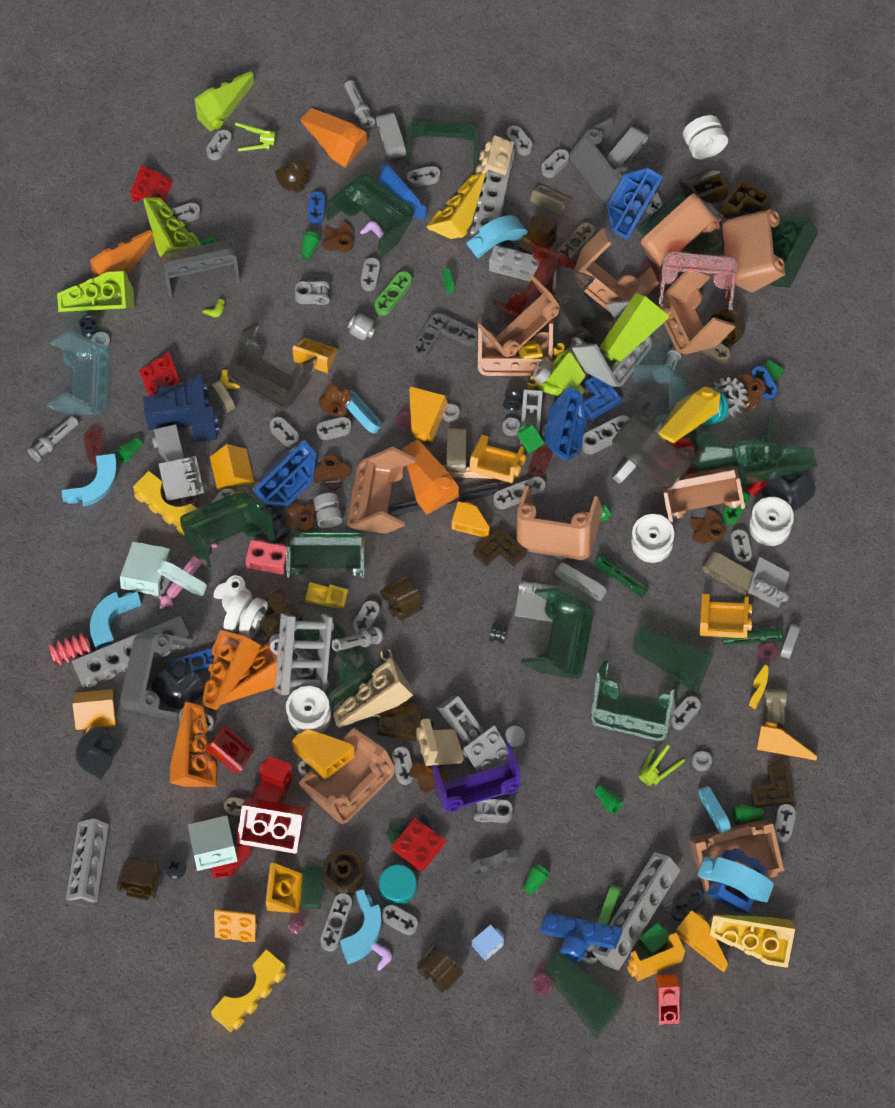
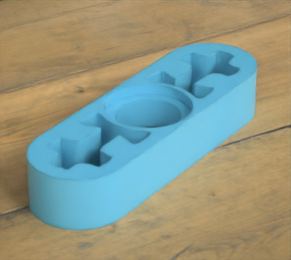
M350 390L351 401L347 408L366 430L371 433H377L382 426V422L360 397Z
M706 786L698 789L699 797L719 833L730 831L729 820L711 788Z

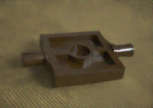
M405 701L397 707L368 718L378 719L377 735L416 742V730L423 719L424 704ZM430 721L433 729L434 721Z

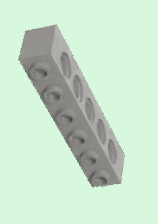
M512 149L506 175L489 169L486 172L485 178L487 179L486 182H483L481 189L483 196H479L477 205L480 209L479 212H475L474 216L476 226H472L470 237H475L480 233L478 229L485 224L502 217L515 160V149Z
M494 245L489 260V271L533 282L530 279V276L533 275L540 283L544 280L547 284L559 285L563 290L590 297L573 281L572 273L575 266Z
M181 616L138 633L168 634L190 639ZM138 634L73 660L72 664L82 688L86 686L93 687L100 680H109L115 677L117 673L126 672L130 658L128 654L131 652L133 640ZM172 644L171 649L167 653L160 654L154 652L153 658L167 656L170 651L185 647ZM113 659L119 660L117 663H110ZM94 667H101L98 671H92Z
M653 853L609 924L610 926L620 927L623 931L616 949L596 946L592 951L604 966L615 970L621 968L679 874L680 869L669 856Z

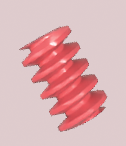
M82 633L79 634V640L75 636H72L71 642L64 638L63 645L59 640L56 643V647L49 643L54 664L57 661L59 665H62L63 659L69 663L70 656L76 660L78 659V654L83 657L86 651L88 654L92 653L88 637L85 638Z

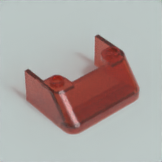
M523 236L522 240L534 247L532 251L533 258L540 262L534 277L551 293L559 304L572 278V273L576 266L575 260L544 243ZM531 280L525 295L515 293L509 298L507 304L492 299L491 302L505 313L518 317L542 294Z
M670 251L664 255L659 271V284L656 302L659 307H662L665 284L674 283L677 279L678 271L714 274L715 285L720 289H727L725 307L728 310H732L737 274V262L733 257Z

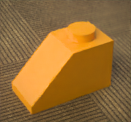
M469 502L457 503L452 519V529L488 538L490 527L477 506H473Z

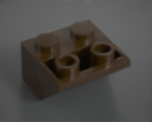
M709 169L679 181L687 198L692 194H696L703 201L710 204L727 198L729 186L719 171Z

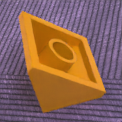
M304 338L293 346L294 362L328 373L339 349Z
M226 444L210 456L217 490L254 483L247 449Z
M114 689L74 693L73 711L76 730L88 729L91 725L99 728L116 726Z
M270 863L266 895L267 911L299 913L303 881L302 873L276 863Z

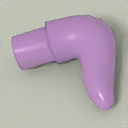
M369 221L360 231L361 234H365L373 230L379 238L384 235L381 226L376 221Z
M378 943L374 944L372 950L382 956L377 966V969L381 970L392 960V953L385 946H381Z

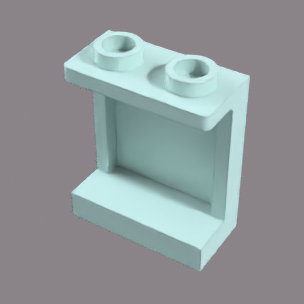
M132 542L120 576L121 589L159 596L161 590L160 582L163 575L159 574L157 570L161 561L170 563V549L162 546Z
M227 816L188 825L197 871L237 862Z

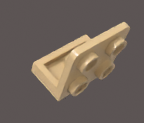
M494 135L491 141H487L485 149L480 152L479 160L481 162L478 164L475 174H486L489 169L506 175L514 142Z
M422 719L420 726L416 730V735L420 743L425 765L461 764L464 758L456 731L453 729L433 730L430 719Z

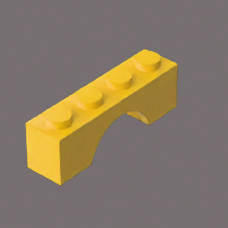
M148 471L133 486L135 498L141 503H147L153 513L161 514L166 523L169 525L174 524L178 532L183 536L188 535L192 538L206 523L205 514L192 504L183 507H174L167 504L162 499L164 492L163 482Z
M267 950L253 964L256 974V983L253 989L247 995L240 998L224 996L211 1011L212 1017L230 1032L234 1028L237 1030L244 1023L243 1018L248 1013L252 1014L258 1007L257 1002L262 997L265 999L271 993L272 985L275 982L279 983L286 975L285 965Z

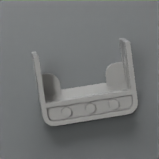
M630 300L608 302L606 304L614 317L610 324L609 332ZM648 336L621 362L615 359L610 361L605 358L597 344L574 345L572 349L586 373L612 387H619L625 383L652 347V339Z

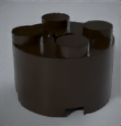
M405 575L380 590L383 599L387 600L390 605L388 607L389 612L393 617L397 616L400 621L409 618L424 608L422 607L423 600L415 585L413 587L409 585L408 582L411 580Z
M345 849L331 852L323 863V877L326 887L337 895H350L356 892L364 880V868L361 858L351 850Z
M127 857V860L123 862L116 888L120 892L123 889L127 892L126 896L131 898L149 900V897L152 896L154 899L162 877V871L158 868L159 864L151 860L145 862L136 857Z
M432 945L417 962L418 966L416 967L419 970V974L426 980L429 977L432 979L434 987L441 993L445 990L448 991L464 973L461 967L458 969L454 966L456 962L440 948L436 949L435 945Z

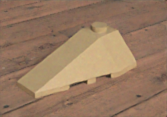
M392 658L378 667L372 673L373 677L366 685L362 683L359 686V692L354 697H349L333 713L338 728L397 707L413 696L409 682Z

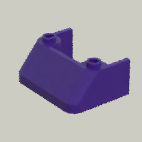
M510 743L506 744L507 764L446 783L442 782L437 766H432L435 793L444 810L455 812L462 807L504 794H513L518 790L521 785L520 769Z

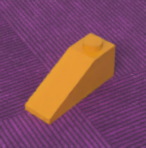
M766 722L760 725L757 750L817 760V755L781 727H777V723Z
M691 911L676 929L678 937L721 971L725 972L728 962L716 938L710 936L711 928L703 915Z

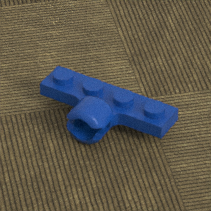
M548 912L540 928L542 934L564 938L560 953H562L565 959L572 962H580L590 945L616 949L623 932L620 927Z

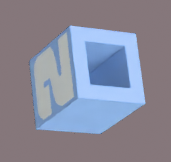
M490 925L472 940V947L486 961L504 946V935L498 928L494 929Z

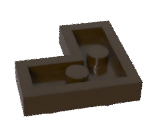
M499 527L473 551V555L486 567L499 555L514 567L527 555V551Z
M788 764L768 765L767 772L770 784L751 786L753 806L766 807L793 804L794 797Z

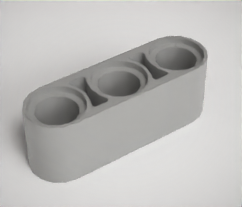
M394 112L376 116L378 127L380 126L379 132L382 141H384L383 145L386 154L389 155L388 160L405 157V145Z
M631 127L607 156L606 160L613 169L621 166L627 167L632 161V157H635L641 150L642 145L646 144L648 135L635 127Z
M622 415L586 432L582 439V450L586 454H594L628 437L631 432V419L628 416Z

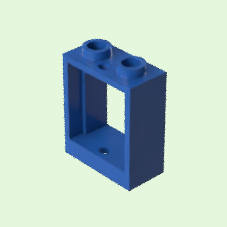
M737 848L724 850L721 858L734 862L738 861L764 876L766 868L760 865L759 860L751 857L748 858L742 850ZM715 881L711 882L707 892L708 896L736 912L749 913L754 901L753 899H750L744 893L740 899L725 890L726 884Z

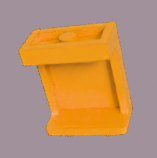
M481 435L471 455L469 471L513 483L515 476L518 477L520 474V465L524 466L525 447L521 446L518 453L488 446L489 437Z
M702 594L700 636L747 638V630L751 631L752 619H748V616H752V604H749V597H745L744 603L709 602L710 594Z
M677 933L669 935L666 951L641 961L636 951L631 952L630 959L628 960L629 965L627 966L631 977L635 976L636 980L640 981L682 963L685 949Z

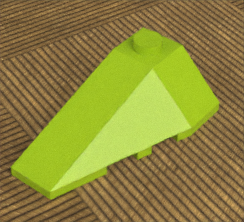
M250 71L240 75L229 84L224 82L220 88L214 89L212 87L195 98L197 119L210 132L214 129H219L252 87L254 84L253 73Z
M144 198V205L160 257L168 251L173 252L201 246L193 232L189 233L184 228L185 224L173 216L174 212L161 198Z
M125 271L106 272L82 284L57 293L58 312L135 308L134 290Z

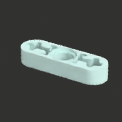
M161 561L157 570L159 574L191 593L200 596L204 595L207 588L204 582L172 563Z

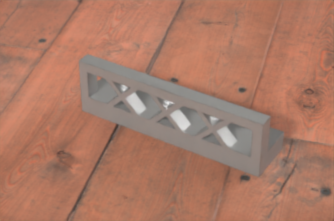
M94 818L78 822L66 895L67 900L84 899L89 902H97L109 824ZM88 826L87 832L83 835L84 828ZM85 846L83 853L80 855L81 849ZM78 885V891L74 893L75 887Z

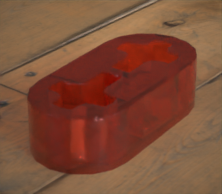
M90 430L84 434V443L89 462L97 465L93 450H97L98 456L104 455L100 434L95 430ZM94 436L95 438L94 445H92L90 441V437Z
M545 446L537 448L528 468L530 478H543L552 459L550 448ZM546 453V457H544L543 461H540V456ZM537 466H540V472L534 474V470H536Z

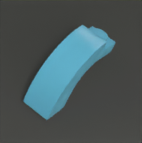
M502 216L478 229L480 233L466 244L474 255L480 258L494 245L502 241L511 240L514 244L519 242L528 234V231L516 216Z
M115 454L96 456L97 475L94 481L82 488L62 490L63 502L73 504L79 502L78 500H82L84 507L104 498L115 482Z
M115 592L104 598L97 605L90 621V633L96 651L114 644L110 627L116 616L142 606L137 592L127 593L121 598H118Z
M704 857L698 872V876L702 879L729 885L743 892L750 899L766 903L774 886L772 881L757 871L720 857L717 859Z
M364 889L356 892V898L364 916L363 926L356 934L340 940V946L347 964L356 962L370 953L374 944L378 942L381 933L382 923L379 905L373 906L370 895H366Z

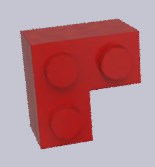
M269 756L267 761H263L260 766L259 772H261L262 781L259 786H255L252 796L258 800L281 803L293 779L291 764Z

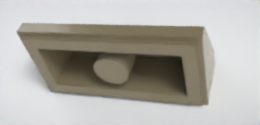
M540 184L533 190L530 201L562 215L571 199Z

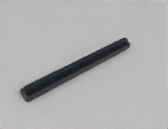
M498 483L459 490V497L447 504L495 495L499 491ZM416 500L388 506L391 516L422 510Z

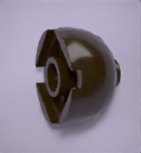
M306 160L290 163L289 167L284 169L283 166L275 171L280 186L289 191L294 190L295 193L303 191L304 186L310 182L312 176L309 162Z
M721 309L713 314L708 321L709 323L714 317L735 325V328L727 335L728 337L720 342L726 347L734 345L744 335V319L733 309Z

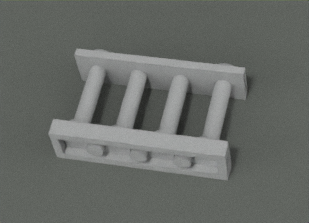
M281 613L275 692L281 695H289L291 687L313 686L326 694V689L329 686L327 674L331 631L334 628L332 617L321 614V621H296L295 616L289 613ZM296 629H320L319 641H295L294 631ZM295 648L318 649L317 660H293V650ZM293 668H317L316 680L291 679V670Z

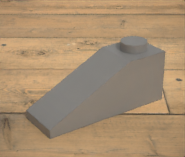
M524 390L521 427L526 424L529 427L533 425L539 433L543 391Z
M176 425L154 429L155 437H152L154 448H158L159 454L167 462L183 459L184 456Z
M450 696L436 707L447 724L456 731V734L467 745L484 732L459 696Z

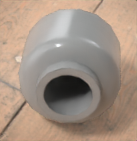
M361 313L357 316L354 315L347 327L349 328L350 335L362 341L366 340L367 337L371 338L376 329L373 327L374 320Z

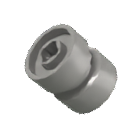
M324 493L315 497L314 505L315 511H318L316 514L318 526L329 528L341 524L342 516L339 509L338 496L334 493Z

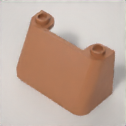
M768 209L730 218L723 222L727 276L733 284L749 292H755L785 275L784 261L773 253L771 227H776L779 224L780 217L778 212Z
M355 728L343 738L344 742L354 746L355 757L326 780L314 773H309L299 782L301 789L340 824L347 823L392 778L395 772V767L387 751Z
M758 820L731 827L730 831L721 834L719 831L689 839L698 872L704 857L721 858L724 850H733V848L742 850L748 858L751 857L759 860L760 865L766 868L764 875H767V878L778 876V872L784 871L774 826L769 821ZM701 878L704 890L708 891L712 881Z

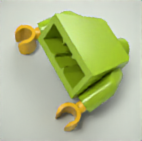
M558 343L556 347L559 350L553 348L552 352L556 359L553 361L550 376L541 384L531 376L530 380L534 381L535 384L527 383V387L531 390L538 387L540 391L560 396L567 387H571L583 395L585 389L580 383L584 379L585 373L582 371V366L575 354L569 350H564V345Z

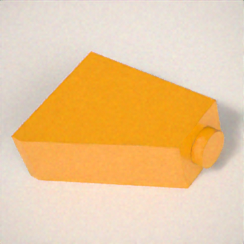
M410 387L412 432L414 437L420 442L428 441L432 443L448 405L446 397L441 394Z
M310 729L297 734L292 740L294 752L324 780L355 757L352 744Z

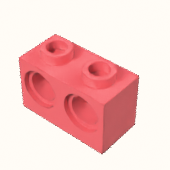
M251 540L246 557V566L249 569L284 575L289 558V548L280 543L270 544L263 540ZM256 553H263L261 556H255ZM275 556H281V557H282V558L279 559V560L273 559Z

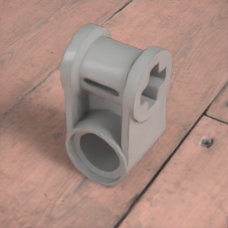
M301 281L295 285V300L299 304H328L330 301L328 297L329 283L325 281Z
M488 799L476 803L477 811L474 815V820L478 822L507 823L513 817L512 805L507 800ZM501 809H507L509 811L507 814L504 815L499 813Z

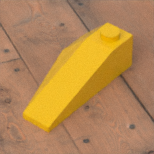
M485 174L471 175L457 190L459 194L446 202L448 206L442 212L438 210L426 227L449 239L464 237L472 223Z
M705 386L676 403L660 429L658 436L675 443L718 413L721 393Z
M713 915L710 936L730 946H735L744 951V953L752 955L768 965L788 968L795 933L793 920L775 917Z

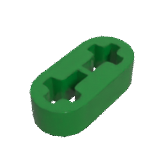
M742 492L745 508L741 509V505L736 508L726 506L722 516L725 523L733 525L741 518L749 502V497L745 492ZM735 510L734 516L729 518L728 515Z

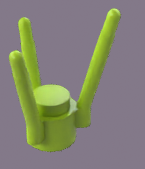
M238 122L235 123L236 126L245 128L247 131L261 134L260 142H263L261 145L238 148V151L269 149L270 145L274 146L275 131L263 130Z
M666 745L654 763L649 765L655 753V749L652 748L644 766L639 771V779L648 786L652 784L657 785L661 779L685 762V759H681L661 775H657L659 771L656 769V766L666 754L670 745Z

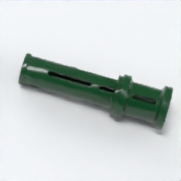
M602 553L594 564V567L604 571L607 577H614L641 598L649 590L648 587L623 571L617 562L614 563L608 559L605 553Z
M777 625L776 628L766 629L760 627L758 630L747 631V638L722 637L723 646L750 642L766 644V642L778 641L780 643L782 642L781 626Z

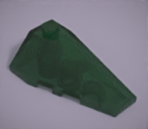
M755 439L734 442L736 466L741 485L758 483L817 467L814 449L810 447L780 445L776 442L766 443Z

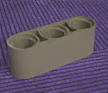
M447 428L448 472L466 473V428Z
M712 552L702 570L706 574H711L710 576L716 580L727 583V586L739 593L743 592V595L750 596L751 594L748 593L754 573L717 552Z

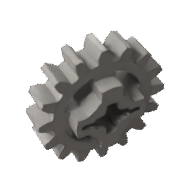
M730 377L727 378V381L721 378L720 384L714 382L716 387L712 389H717L726 397L732 398H727L729 411L726 418L729 417V414L735 417V412L741 414L740 408H746L744 401L749 400L747 396H744L748 393L746 389H743L745 386L739 383L736 378L732 381Z

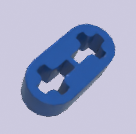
M317 191L309 195L308 219L312 224H320L324 221L325 197L323 193ZM316 198H319L318 205H315ZM315 211H318L317 218H314Z
M755 367L751 372V376L754 379H760L755 378L757 372H765L763 374L765 385L767 384L770 389L774 388L772 395L767 393L762 396L767 400L774 399L778 394L775 383L764 367Z

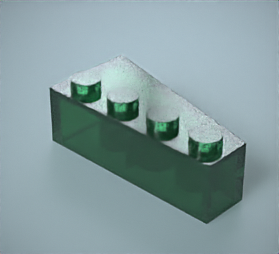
M640 625L633 641L632 650L658 666L663 672L671 675L677 682L683 686L685 685L698 695L711 665L713 653L643 625Z
M559 951L545 966V975L560 994L563 995L597 1040L620 1012L624 1002Z

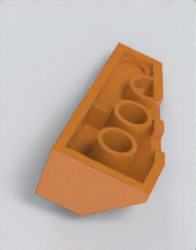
M310 108L300 119L311 135L317 139L320 146L326 150L329 157L345 168L367 144V133L352 123L316 109Z
M149 230L133 237L127 244L121 242L118 244V248L113 250L108 248L92 258L90 263L94 278L106 272L125 271L128 276L154 242L152 231Z
M419 440L402 448L404 453L416 458V462L407 465L416 501L426 515L459 497V486L448 471Z
M220 630L212 648L211 654L214 655L213 663L208 668V671L211 673L209 681L205 684L202 706L214 710L218 709L253 664L261 646L260 644L245 636Z
M270 642L259 648L253 664L222 704L275 687L277 655L271 651Z
M190 702L185 703L170 764V783L182 787H215L217 767L216 762L212 761L211 754L205 749L208 745L206 735L208 727L204 709L202 706Z

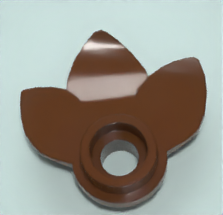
M345 222L340 225L339 230L325 228L324 236L326 240L321 243L322 247L329 251H350L354 245L351 238L353 235L352 228Z
M743 374L738 376L737 379L739 383L745 386L743 389L748 391L744 395L749 398L748 401H744L746 405L744 410L750 411L759 404L760 397L766 391V385L761 379H754L749 374ZM758 385V389L754 391V386Z
M330 383L326 388L325 396L319 398V404L322 410L330 413L334 419L346 416L347 406L351 401L350 390L344 389L340 391L334 383Z
M327 455L322 459L321 465L315 468L313 479L315 483L325 481L330 489L336 490L340 487L342 478L350 477L351 472L348 465L341 463L336 456ZM328 463L334 464L333 466H327Z
M293 502L287 508L289 515L281 519L285 526H289L291 529L298 528L306 532L314 527V516L317 511H315V505L312 502L307 503L305 506L301 503Z
M708 509L705 519L697 518L690 520L691 527L696 532L692 539L696 542H720L724 539L725 529L721 525V518L716 512ZM716 531L719 535H713L712 532Z
M425 762L413 765L409 771V777L419 779V788L423 792H430L435 788L433 769L430 767L435 765L426 766ZM436 765L442 782H448L447 775L442 771V765Z

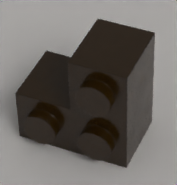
M741 178L723 201L721 213L724 217L730 219L742 216L745 211L751 214L768 210L771 206L772 194Z
M541 211L536 216H532L528 223V235L525 239L522 238L518 244L519 252L543 258L556 241L558 221Z
M282 588L265 597L271 615L260 621L259 626L261 633L269 642L273 635L279 634L281 613H289L295 616L296 621H303V618Z

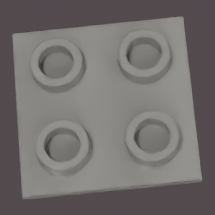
M196 456L159 463L167 501L204 493Z
M759 557L748 593L779 608L780 603L786 602L789 598L787 592L784 591L789 572Z
M520 581L515 616L553 622L559 587Z
M495 725L464 746V750L461 751L465 757L469 758L477 773L501 766L506 762V744Z

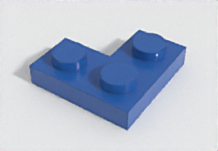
M594 376L585 381V386L593 394V397L583 402L585 413L591 421L622 403L621 397L607 383Z

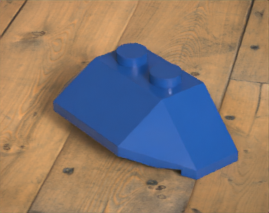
M385 160L381 161L377 182V194L380 199H385L389 209L392 212L395 211L398 216L418 219L427 218V208Z
M649 168L624 174L606 206L612 232L626 240L630 238L655 197L664 178L662 175Z
M567 387L550 408L544 435V442L551 451L565 461L580 454L587 423L585 408L582 402L583 395L571 387Z
M305 440L301 441L283 454L257 480L252 490L264 504L289 506L313 482L317 454Z

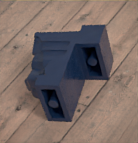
M198 374L196 377L189 378L187 382L178 383L174 386L162 385L158 388L157 395L143 397L148 431L176 425V427L192 426L194 442L217 440L216 433H220L218 414L213 412V406H209L207 381H203L202 374Z

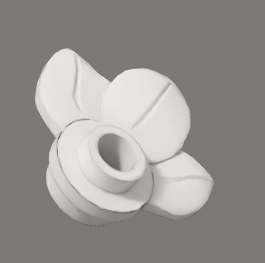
M234 575L229 577L226 583L219 584L216 587L214 598L222 599L223 608L227 612L233 599L240 591L251 593L245 588L243 578ZM238 582L239 586L237 588H233L232 583Z

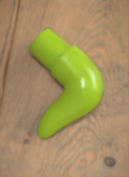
M218 299L215 309H205L202 312L215 318L219 317L224 310L225 301Z

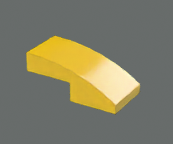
M535 340L527 341L518 350L521 358L524 360L543 357L540 346L536 344Z
M309 582L304 602L333 608H344L348 589L334 585L326 587Z
M764 665L753 683V687L757 690L752 696L749 706L755 710L762 699L767 684V665Z

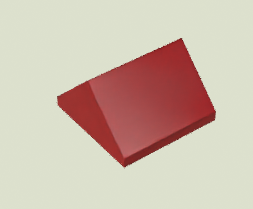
M225 725L205 747L211 755L234 774L240 772L245 767L254 752L252 748Z

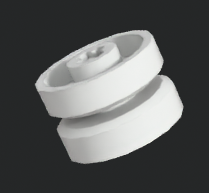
M713 115L695 119L683 131V138L695 159L702 160L715 156L728 144V137L722 129L719 119Z
M777 497L761 499L755 504L749 522V531L752 537L758 543L765 546L782 544L788 538L794 521V513L791 506L786 501Z
M657 514L644 515L638 519L633 526L631 540L632 549L636 556L645 562L651 563L660 562L669 556L674 541V529L669 520Z
M240 591L233 599L227 611L224 629L231 633L239 631V635L252 640L260 629L259 622L266 616L268 609L267 601L260 598L253 600L251 594Z
M304 686L294 690L288 697L286 703L288 720L293 730L298 734L306 729L322 733L329 726L331 709L329 700L322 690L313 686Z

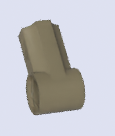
M766 689L765 706H767V722L777 723V727H784L786 690Z

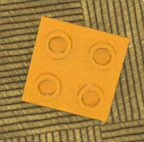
M214 910L215 938L240 940L243 942L256 941L258 924H256V914Z

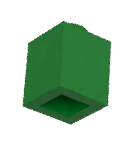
M526 424L518 429L520 433L517 436L529 454L545 444L533 425L529 427Z
M657 923L639 937L638 945L649 957H652L666 947L670 933L664 926L661 927Z

